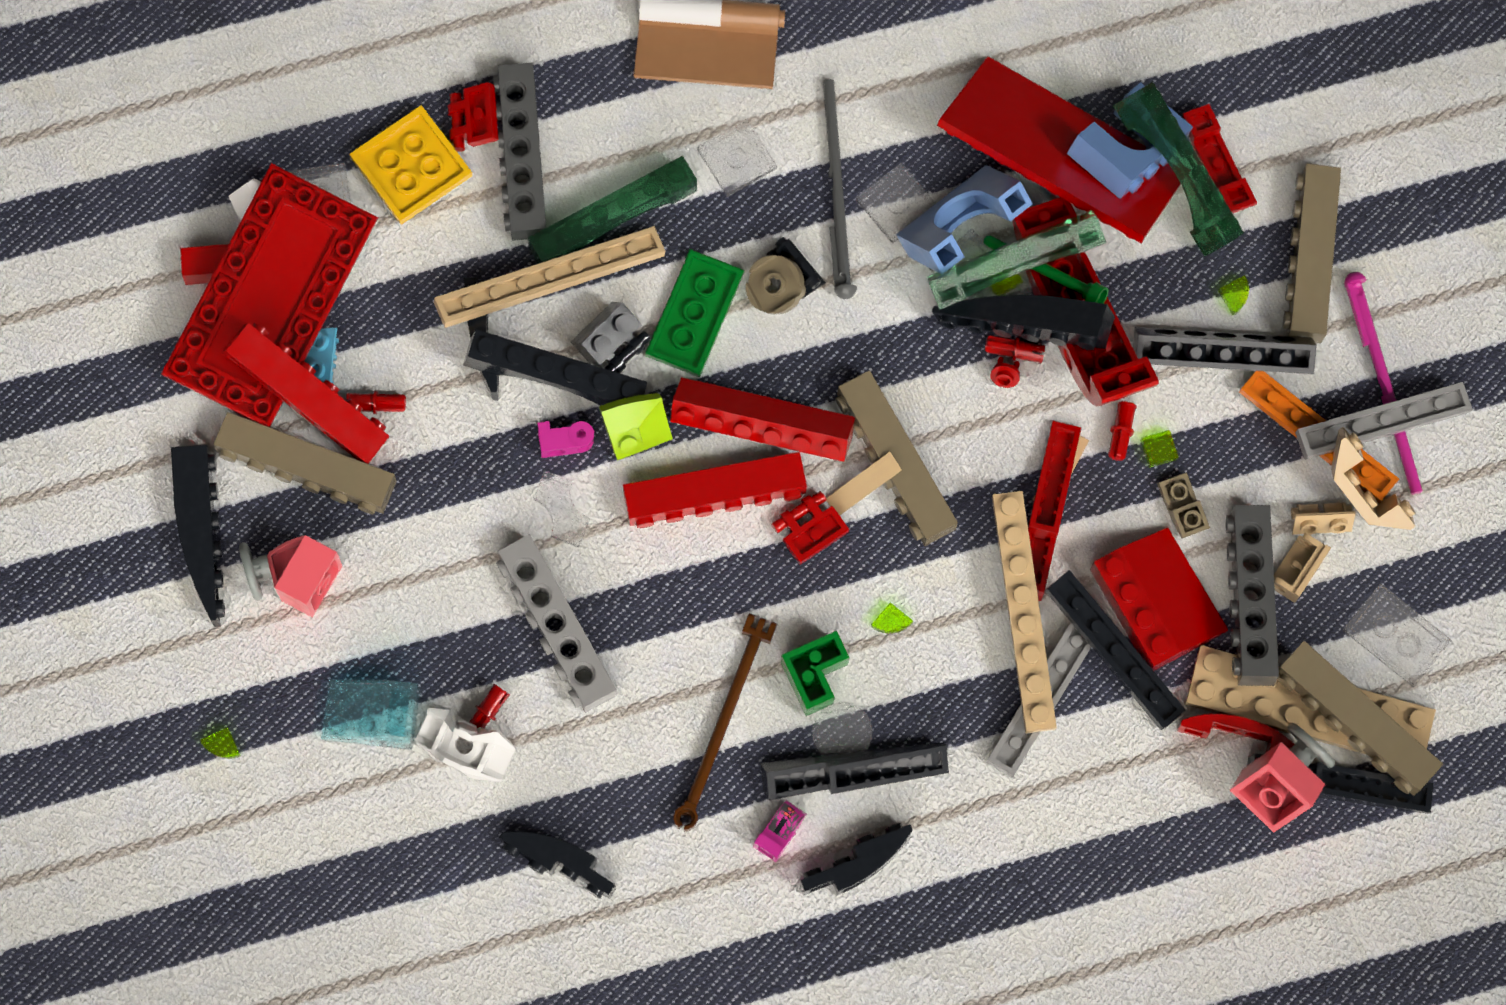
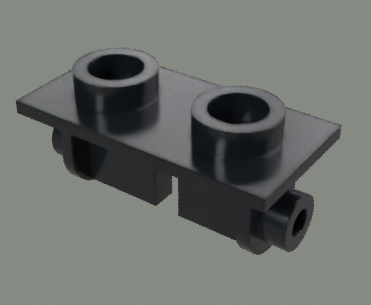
M782 237L776 242L775 245L777 247L766 253L767 256L787 257L800 267L806 288L803 298L826 283L790 239L786 240L785 237Z

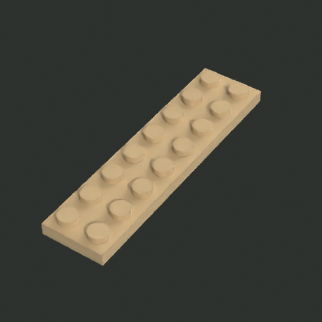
M1202 645L1199 647L1185 705L1217 714L1245 717L1286 733H1290L1287 729L1288 724L1295 723L1315 741L1358 752L1348 743L1347 740L1349 738L1340 730L1339 732L1334 731L1324 721L1326 717L1318 710H1310L1302 702L1301 699L1303 697L1294 689L1292 691L1288 690L1278 679L1275 686H1238V677L1232 674V659L1237 656ZM1359 689L1427 749L1435 709Z

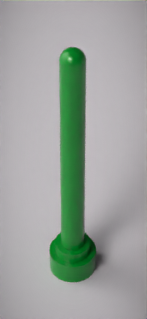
M987 235L983 239L985 246L1081 294L1085 301L1104 304L1107 299L1109 289L1097 282L1086 284L991 235Z

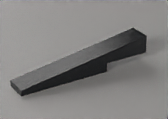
M945 742L761 763L763 791L769 800L829 790L831 794L949 773L947 745Z
M1255 753L1249 756L1247 765L1263 754ZM1321 762L1311 763L1308 766L1325 783L1318 798L1424 814L1431 813L1434 783L1427 782L1413 796L1410 792L1408 794L1402 792L1394 784L1395 779L1391 775L1337 765L1328 768Z

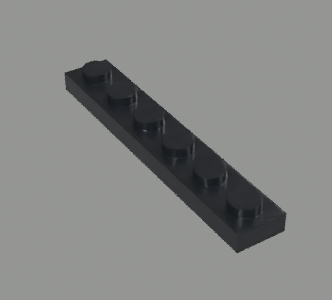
M1070 570L1066 571L1044 590L1160 730H1164L1186 711Z

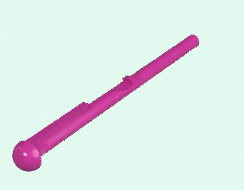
M1351 272L1346 276L1344 286L1347 290L1363 347L1368 345L1376 376L1383 393L1381 399L1384 405L1396 401L1362 285L1367 279L1360 272ZM1406 432L1394 434L1411 495L1421 493L1423 490Z

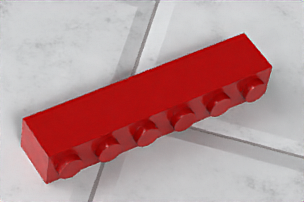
M250 323L244 324L222 353L352 457L369 464L390 437L384 432L386 426L374 417L370 420L361 413L363 408L354 400L349 398L346 401L337 393L340 390L333 383L326 379L322 382L314 376L316 370L308 363L301 361L299 364L291 357L293 352L281 342L274 344L267 338L269 333L257 323L253 325Z
M681 377L672 401L670 422L845 462L852 440L855 417Z
M800 452L623 484L630 526L636 525L637 528H647L653 526L655 521L666 520L667 523H674L683 520L684 516L693 514L696 517H706L712 515L713 511L725 509L726 512L738 511L743 508V505L752 503L755 506H765L771 504L772 500L784 498L785 501H792L801 498V494H806L807 489Z

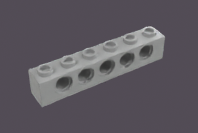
M529 534L498 550L500 560L496 564L504 578L508 576L511 578L514 586L510 589L518 604L524 602L529 612L525 613V616L531 628L534 630L538 627L543 638L539 639V642L546 655L553 654L558 664L553 667L562 682L567 679L572 688L568 694L575 707L582 706L586 713L616 697L617 690L531 535ZM529 567L534 570V574L529 579H522L518 576L519 570ZM537 593H545L549 597L548 601L543 605L533 603L532 598ZM556 618L563 622V626L557 631H551L546 627L551 619ZM571 644L576 646L578 649L577 653L572 657L563 656L561 649L565 645ZM579 671H589L592 674L591 680L587 683H579L575 679Z

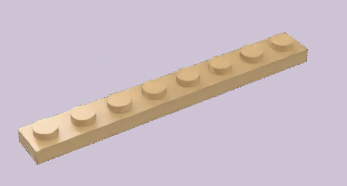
M653 226L435 297L434 305L444 328L664 257L665 249Z
M1023 491L993 494L992 502L1025 734L1056 730L1057 726Z

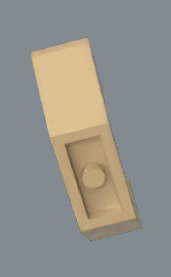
M1344 427L1340 428L1337 434L1331 466L1335 483L1368 525L1407 530L1416 527L1413 515L1416 513L1406 499L1401 501L1396 494H1393L1378 504L1369 490L1364 493L1359 486L1361 481L1352 469V467L1364 460L1361 448L1364 446L1354 432L1349 434Z

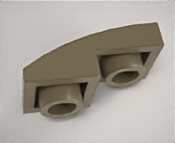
M1187 472L1157 483L1165 506L1181 539L1210 528L1201 502L1196 499Z

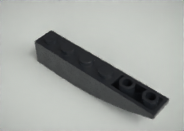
M1042 295L981 297L933 306L932 313L940 325L948 329L963 327L975 333L989 331L1006 338L1015 335L1032 342H1037L1039 339L1048 340L1058 346L1074 344L1085 350H1094V348L1106 349L1115 319L1107 304Z
M207 444L171 447L174 509L185 561L198 596L214 627H221L220 618L225 617L224 599H219V588H223L224 582L222 570H217V559L222 558L221 541H216L215 530L220 529L219 511L214 512V501L219 500L217 482L213 483L212 472L217 471L216 454H211Z

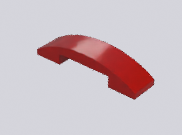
M1210 104L1183 113L1182 118L1193 126L1188 136L1195 154L1213 191L1226 211L1231 215L1257 205V200L1246 178L1241 177L1220 134L1221 127Z
M1206 714L1193 716L1181 720L1177 727V732L1205 739L1209 736L1211 728L1265 741L1268 742L1266 752L1280 742L1289 750L1295 745L1277 730L1258 721L1235 715Z

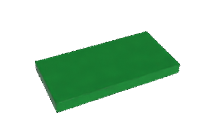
M690 249L645 352V356L700 378L745 270Z

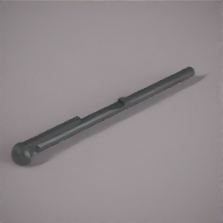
M826 79L823 81L830 164L828 175L829 178H833L832 201L835 227L829 226L834 291L839 298L850 299L855 295L857 286L851 284L835 86L834 80Z

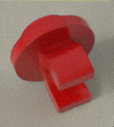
M999 357L997 364L991 370V380L1003 388L1016 386L1020 380L1019 361L1015 360L1014 365L1003 363L1004 357Z

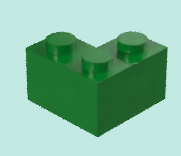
M837 631L781 655L780 663L805 716H809L834 704L835 697L825 675L847 666L850 658Z

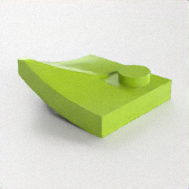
M659 393L628 397L599 406L617 460L673 439L662 397Z

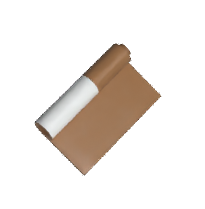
M640 0L634 78L773 89L778 27L784 28L785 10H780V4L736 0Z

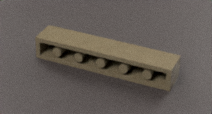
M1306 163L1302 173H1297L1295 190H1300L1299 200L1294 202L1293 218H1297V228H1292L1290 245H1294L1295 249L1294 256L1290 255L1288 262V273H1292V282L1287 283L1285 301H1290L1289 311L1284 312L1282 327L1287 329V336L1312 337L1315 343H1322L1327 335L1341 168Z
M870 370L838 386V397L835 398L836 403L843 414L848 413L849 416L855 417L853 433L857 439L862 438L867 446L865 453L869 461L873 464L888 452H891L902 471L883 485L887 490L891 488L895 494L896 499H894V503L901 515L906 514L910 520L909 529L915 540H921L923 545L927 546L955 531L958 524L956 518Z
M227 412L213 444L219 453L218 456L226 461L235 463L236 459L247 463L246 466L253 471L263 473L266 470L275 473L274 477L285 483H291L292 480L303 484L302 488L316 494L319 491L331 494L330 498L342 504H346L347 501L358 504V509L369 514H374L375 511L384 514L397 482L393 473Z
M1305 641L1280 666L1278 678L1280 683L1288 690L1292 691L1294 689L1303 697L1301 699L1302 702L1310 710H1318L1326 717L1324 719L1326 724L1334 731L1339 732L1340 730L1349 738L1347 740L1348 743L1356 751H1364L1372 758L1371 763L1377 770L1390 774L1395 779L1394 784L1406 794L1410 792L1414 796L1442 767L1443 763Z

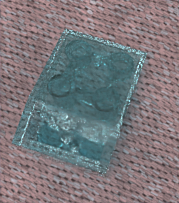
M329 680L321 740L412 750L420 698L418 683L391 680Z

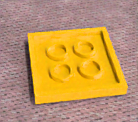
M422 105L349 154L352 161L400 225L473 176L470 168Z

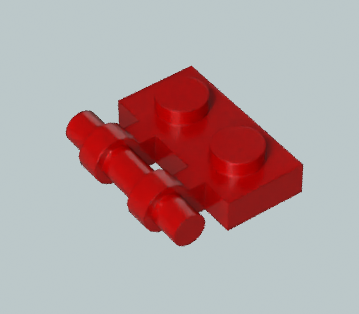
M489 82L463 89L464 100L461 98V93L450 94L448 115L451 116L452 129L449 130L450 140L453 141V147L457 152L465 150L466 139L467 144L472 147L498 141L495 86ZM464 115H465V119H466V125H463V116H464Z
M821 491L812 497L810 495L806 496L801 500L802 503L791 511L785 510L779 514V519L771 523L777 534L785 528L790 530L791 533L783 538V542L799 565L849 533L850 530L833 506L823 512L821 511L819 505L827 501ZM807 513L811 514L813 519L800 527L797 520Z

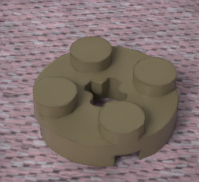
M776 255L764 256L757 260L748 272L750 276L745 287L747 297L755 308L768 314H784L791 311L806 293L804 276L800 267L787 257ZM772 278L781 281L778 291H770L769 289L772 285Z

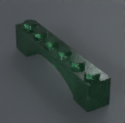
M1153 81L1113 105L1127 130L1133 129L1145 137L1163 155L1175 172L1191 210L1193 229L1190 231V234L1204 257L1229 244L1244 233L1238 220L1234 217L1223 195L1217 189L1207 169L1194 151L1192 144L1188 141L1177 119L1173 116Z
M682 155L528 237L529 249L538 264L579 251L599 236L620 224L670 203L673 205L697 192V178Z
M1091 210L956 264L944 274L938 272L927 276V279L940 310L965 300L974 293L1013 275L1076 253H1083L1107 242L1097 216Z

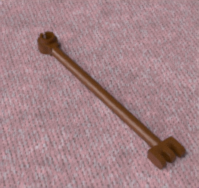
M749 613L742 630V634L750 637L685 804L674 813V824L678 829L682 827L680 818L683 815L691 817V822L684 826V832L693 830L697 825L698 814L696 808L760 643L762 641L770 644L778 625L775 622H771L768 632H765L763 628L766 619L760 618L757 627L754 628L752 624L754 623L755 615Z

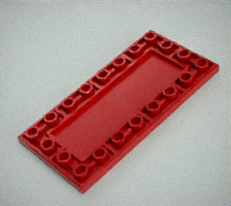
M989 56L947 108L937 124L938 127L945 130L949 135L961 139L975 150L987 154L1001 165L1008 166L1027 180L1034 181L1046 188L1050 193L1060 196L1072 203L1076 208L1086 211L1098 218L1102 223L1112 226L1124 233L1126 237L1134 239L1141 244L1189 173L1188 170L1171 160L1164 167L1159 164L1157 172L1149 180L1143 178L1144 182L1136 192L1132 194L1129 191L1119 199L1067 154L1068 150L1077 136L1093 122L1097 123L1116 141L1128 148L1146 150V147Z
M271 163L161 375L256 423L270 428L283 401L224 355L222 351L244 324L250 323L253 325L257 323L269 333L267 338L274 344L281 342L293 352L291 357L299 364L301 361H305L378 217Z

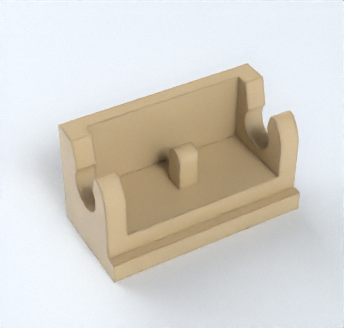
M1306 533L1303 536L1299 535L1274 573L1275 591L1295 603L1331 547L1324 545Z

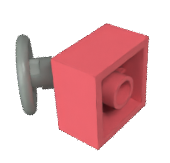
M306 535L286 541L271 550L268 555H262L253 559L247 543L242 542L239 545L242 564L253 598L257 601L262 599L263 594L260 581L272 578L274 588L280 600L312 618L342 568V563L336 551Z
M1289 723L1287 729L1298 740L1290 750L1282 742L1274 746L1243 768L1230 789L1273 832L1311 808L1324 788L1325 783L1308 768L1313 760L1317 758L1328 768H1332L1335 765L1334 759L1327 751L1295 723Z

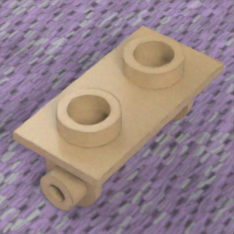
M1345 502L1324 504V513H1319L1318 504H1297L1295 508H1291V519L1294 520L1292 535L1352 532L1356 513L1352 511V505H1346Z

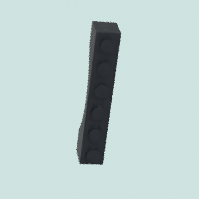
M475 329L471 336L463 363L464 366L486 373L517 377L550 385L581 396L599 406L628 397L644 395L648 383Z

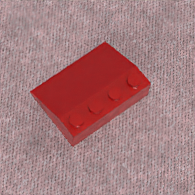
M1168 527L1116 549L1094 561L1090 568L1093 577L1133 646L1153 671L1228 632L1225 623Z

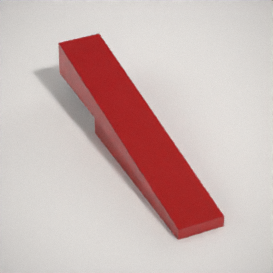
M1052 421L1028 524L1038 601H1042L1081 433V427Z

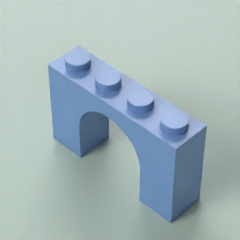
M1141 82L1124 96L1113 114L1142 139L1146 150H1134L1120 144L1097 123L1093 122L1077 136L1067 152L1071 158L1119 199L1129 191L1132 194L1136 192L1144 182L1143 178L1149 180L1159 169V164L1164 167L1174 156V151L1180 153L1190 140L1187 136L1193 129V126Z
M985 165L898 232L896 236L910 258L940 274H944L965 257L951 234L960 224L972 217L986 213L996 214L1008 221H1012L1033 203L1021 181Z

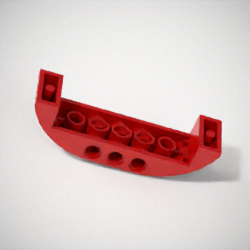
M1059 197L1027 208L1012 220L1019 250L1086 284H1094L1096 282L1101 284L1078 239V217L1070 202ZM1024 266L1034 295L1085 301L1081 294ZM1108 297L1104 304L1109 306L1115 319L1106 349L1094 348V350H1085L1074 344L1058 346L1079 389L1086 399L1096 407L1156 387L1159 384V379L1148 357L1138 359Z

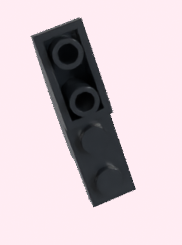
M898 823L886 828V834L875 838L873 834H869L857 839V845L853 846L852 849L855 857L853 860H850V857L847 856L832 862L833 867L822 871L821 867L805 872V878L800 880L803 895L833 885L838 896L864 883L881 871L902 849L913 831L911 824L903 827L902 823Z
M502 832L499 837L500 841L504 844L502 849L515 858L520 854L529 860L527 866L540 875H543L544 872L552 875L556 868L560 866L561 870L559 872L573 882L578 878L587 884L585 889L599 899L602 896L610 899L616 890L614 883L593 870L597 864V857L571 843L551 836L529 832Z

